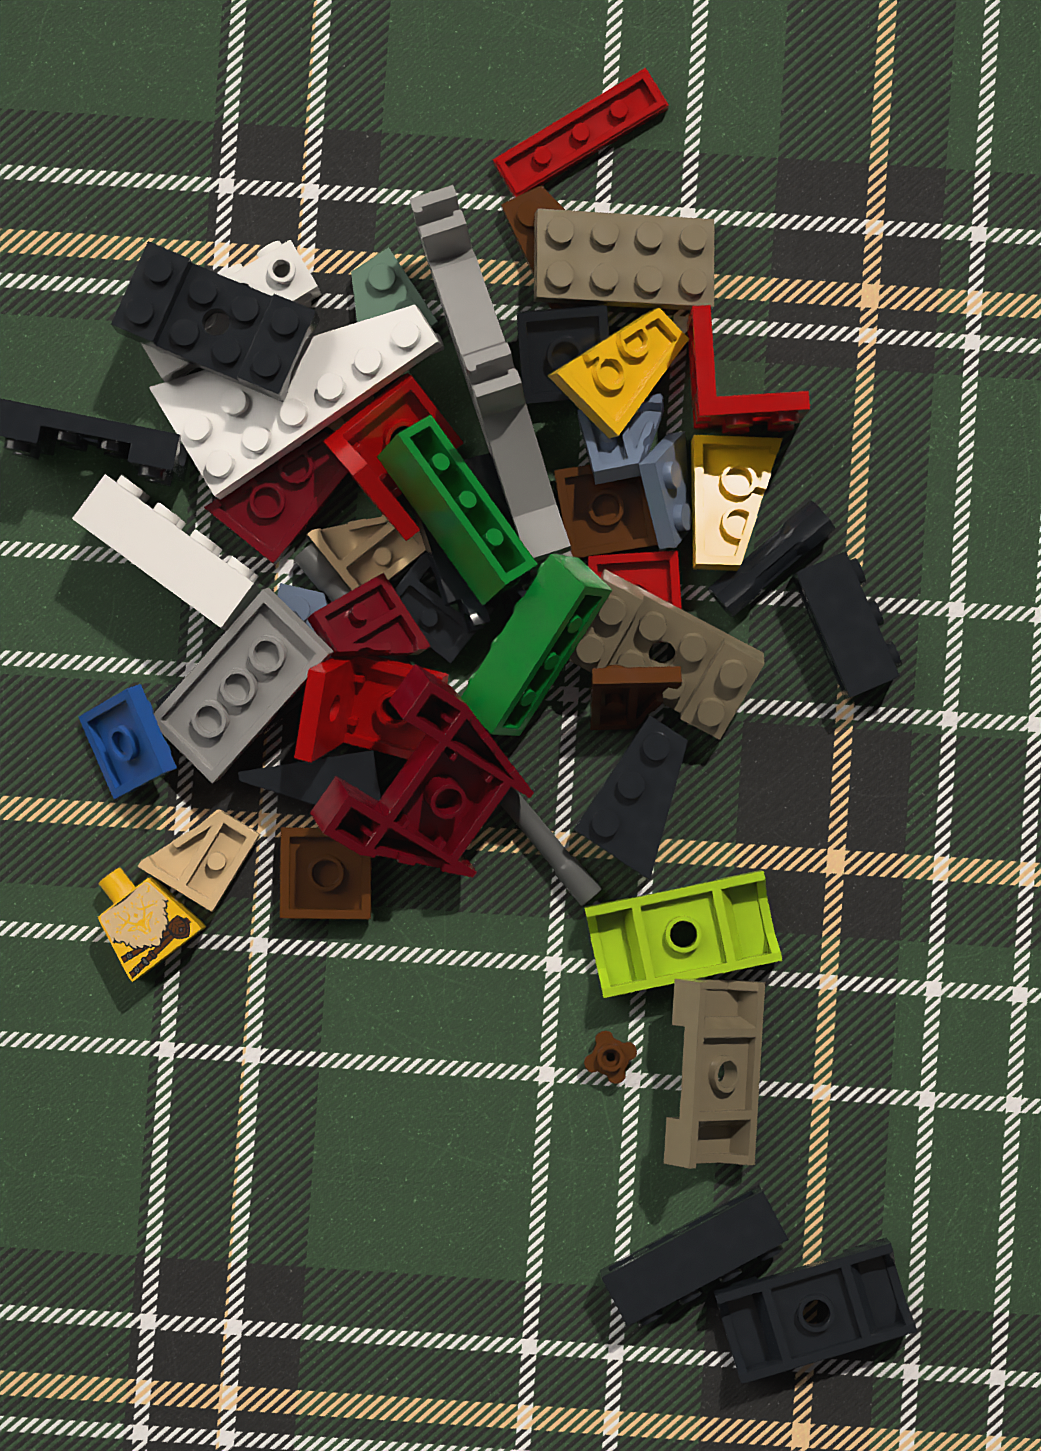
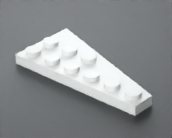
M412 305L306 338L291 372L288 393L284 402L207 370L149 388L175 432L181 435V442L213 495L221 500L443 345L420 309L416 305Z

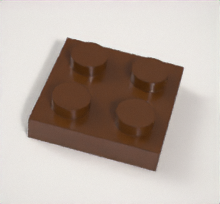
M590 465L554 470L562 522L571 545L573 557L584 559L588 556L608 555L658 546L641 475L595 484Z
M281 827L280 918L371 919L372 857L357 854L323 834L320 828Z

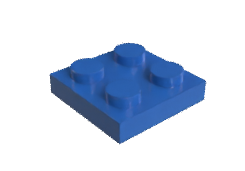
M141 684L123 690L79 716V720L113 799L127 795L177 768L172 758L170 747L162 735L153 714L152 705L147 699Z

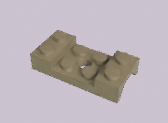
M604 569L600 578L612 589V592L568 661L591 673L592 668H604L608 665H621L624 667L681 666L682 686L678 689L668 687L663 692V704L679 712L681 720L721 739L765 664L764 653ZM661 641L668 642L674 647L676 653L669 661L659 662L653 659L649 653L653 644Z
M675 979L672 1025L685 1027L680 1117H666L664 1164L689 1169L696 1168V1164L718 1162L755 1165L765 982L740 979ZM723 1064L725 1070L723 1080L719 1082L718 1072L720 1066Z

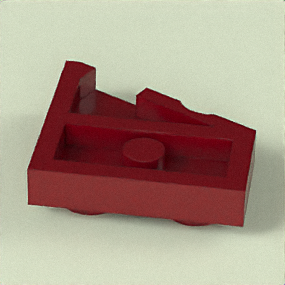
M384 573L320 608L307 618L316 634L334 651L331 657L418 655L431 646Z

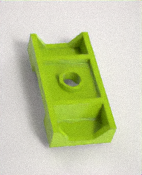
M762 870L584 907L603 998L673 984L675 979H697L783 961L774 932L767 899L766 880ZM679 921H688L696 929V938L687 947L674 945L670 938L671 928Z

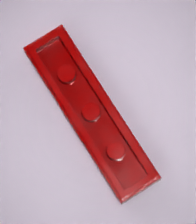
M644 68L494 158L493 164L513 197H518L547 183L668 110L669 104L648 70Z

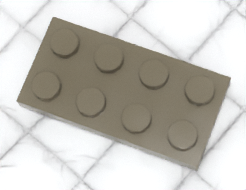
M537 209L534 221V302L584 305L606 304L607 306L691 310L692 306L711 305L712 310L714 307V219Z

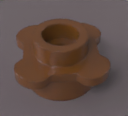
M601 1031L595 1037L596 1045L592 1054L587 1055L584 1059L585 1068L591 1073L598 1071L606 1075L613 1084L621 1083L626 1078L625 1069L629 1061L633 1060L637 1055V1049L632 1042L623 1043L614 1038L610 1031ZM608 1053H613L615 1055V1059L613 1061H608L606 1059V1055Z

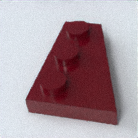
M323 431L280 458L276 464L251 478L221 500L216 499L204 508L271 563L276 565L350 474L323 442L330 436Z

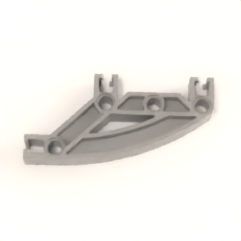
M451 185L409 200L440 303L517 536L538 564L530 571L532 577L536 575L538 568L547 560L550 554L572 556V549L526 405L522 383L518 371L514 368L508 342H505L482 272L473 252L467 223L463 212L459 208L454 186Z

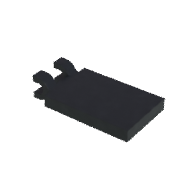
M487 453L464 459L467 466L516 533L491 454ZM412 507L444 606L458 604L466 634L484 629V624L491 621L486 606L480 603ZM530 572L516 585L499 595L503 602L507 621L511 618L516 603L526 594L525 589L521 585L528 584L532 580Z

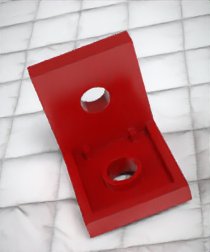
M711 305L692 306L687 320V336L689 338L688 352L693 429L722 428V434L726 435L748 433L749 427L755 425H767V431L769 432L793 430L794 424L801 423L810 410L809 391L733 396L716 395Z
M408 372L323 441L405 541L420 531V528L396 500L402 492L377 456L390 443L391 435L395 429L401 426L410 427L429 415L433 416L455 449L463 444L460 437Z
M378 656L331 657L308 669L294 758L313 762L342 743H347L409 759L426 733L404 719L396 720L392 718L387 712L386 703L414 665ZM423 668L445 683L448 682L449 674Z

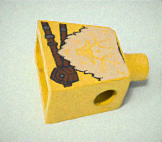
M119 867L98 883L114 903L98 916L99 922L132 982L140 979L206 928L203 921L154 877L147 878L135 887L121 867Z

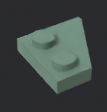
M389 247L351 272L357 322L416 305L432 329L438 326V321Z

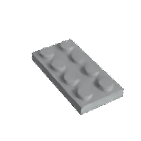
M270 588L263 589L155 711L154 716L162 734L211 783H214L227 772L306 684L308 669L327 660L334 651Z

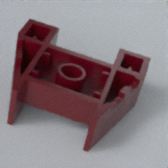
M415 663L389 702L402 719L426 733L423 740L379 801L335 776L310 814L323 834L359 855L373 858L376 855L393 858L398 863L413 866L415 863L440 868L442 872L473 878L477 871L463 854L510 787H513L529 798L532 797L534 792L457 692L450 685Z

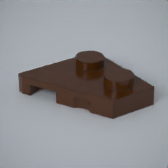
M608 665L604 668H592L590 730L636 729L646 719L648 713L655 711L663 704V692L668 687L678 689L682 686L681 666L624 667L621 665Z

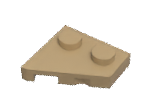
M384 515L372 519L351 521L348 524L325 529L318 528L311 530L307 534L351 590L382 573L391 581L426 551L420 531L405 541Z
M219 811L203 821L202 824L173 840L167 846L141 860L138 867L213 912L261 834L226 812Z

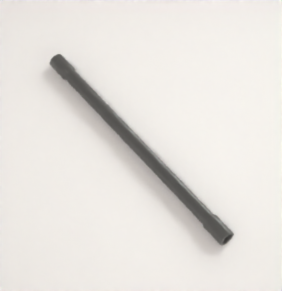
M315 543L307 546L294 558V561L320 591L324 592L331 602L351 591ZM405 655L378 656L413 665ZM510 787L499 804L554 869L557 878L581 906L584 905L602 888L578 859L571 856L516 789Z

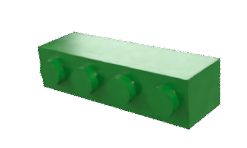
M432 415L398 433L377 456L482 605H485L516 585L538 565Z
M550 554L547 560L540 565L536 578L524 597L516 603L511 618L501 634L493 640L488 655L468 681V687L461 698L479 722L493 735H521L612 592V589L578 557Z

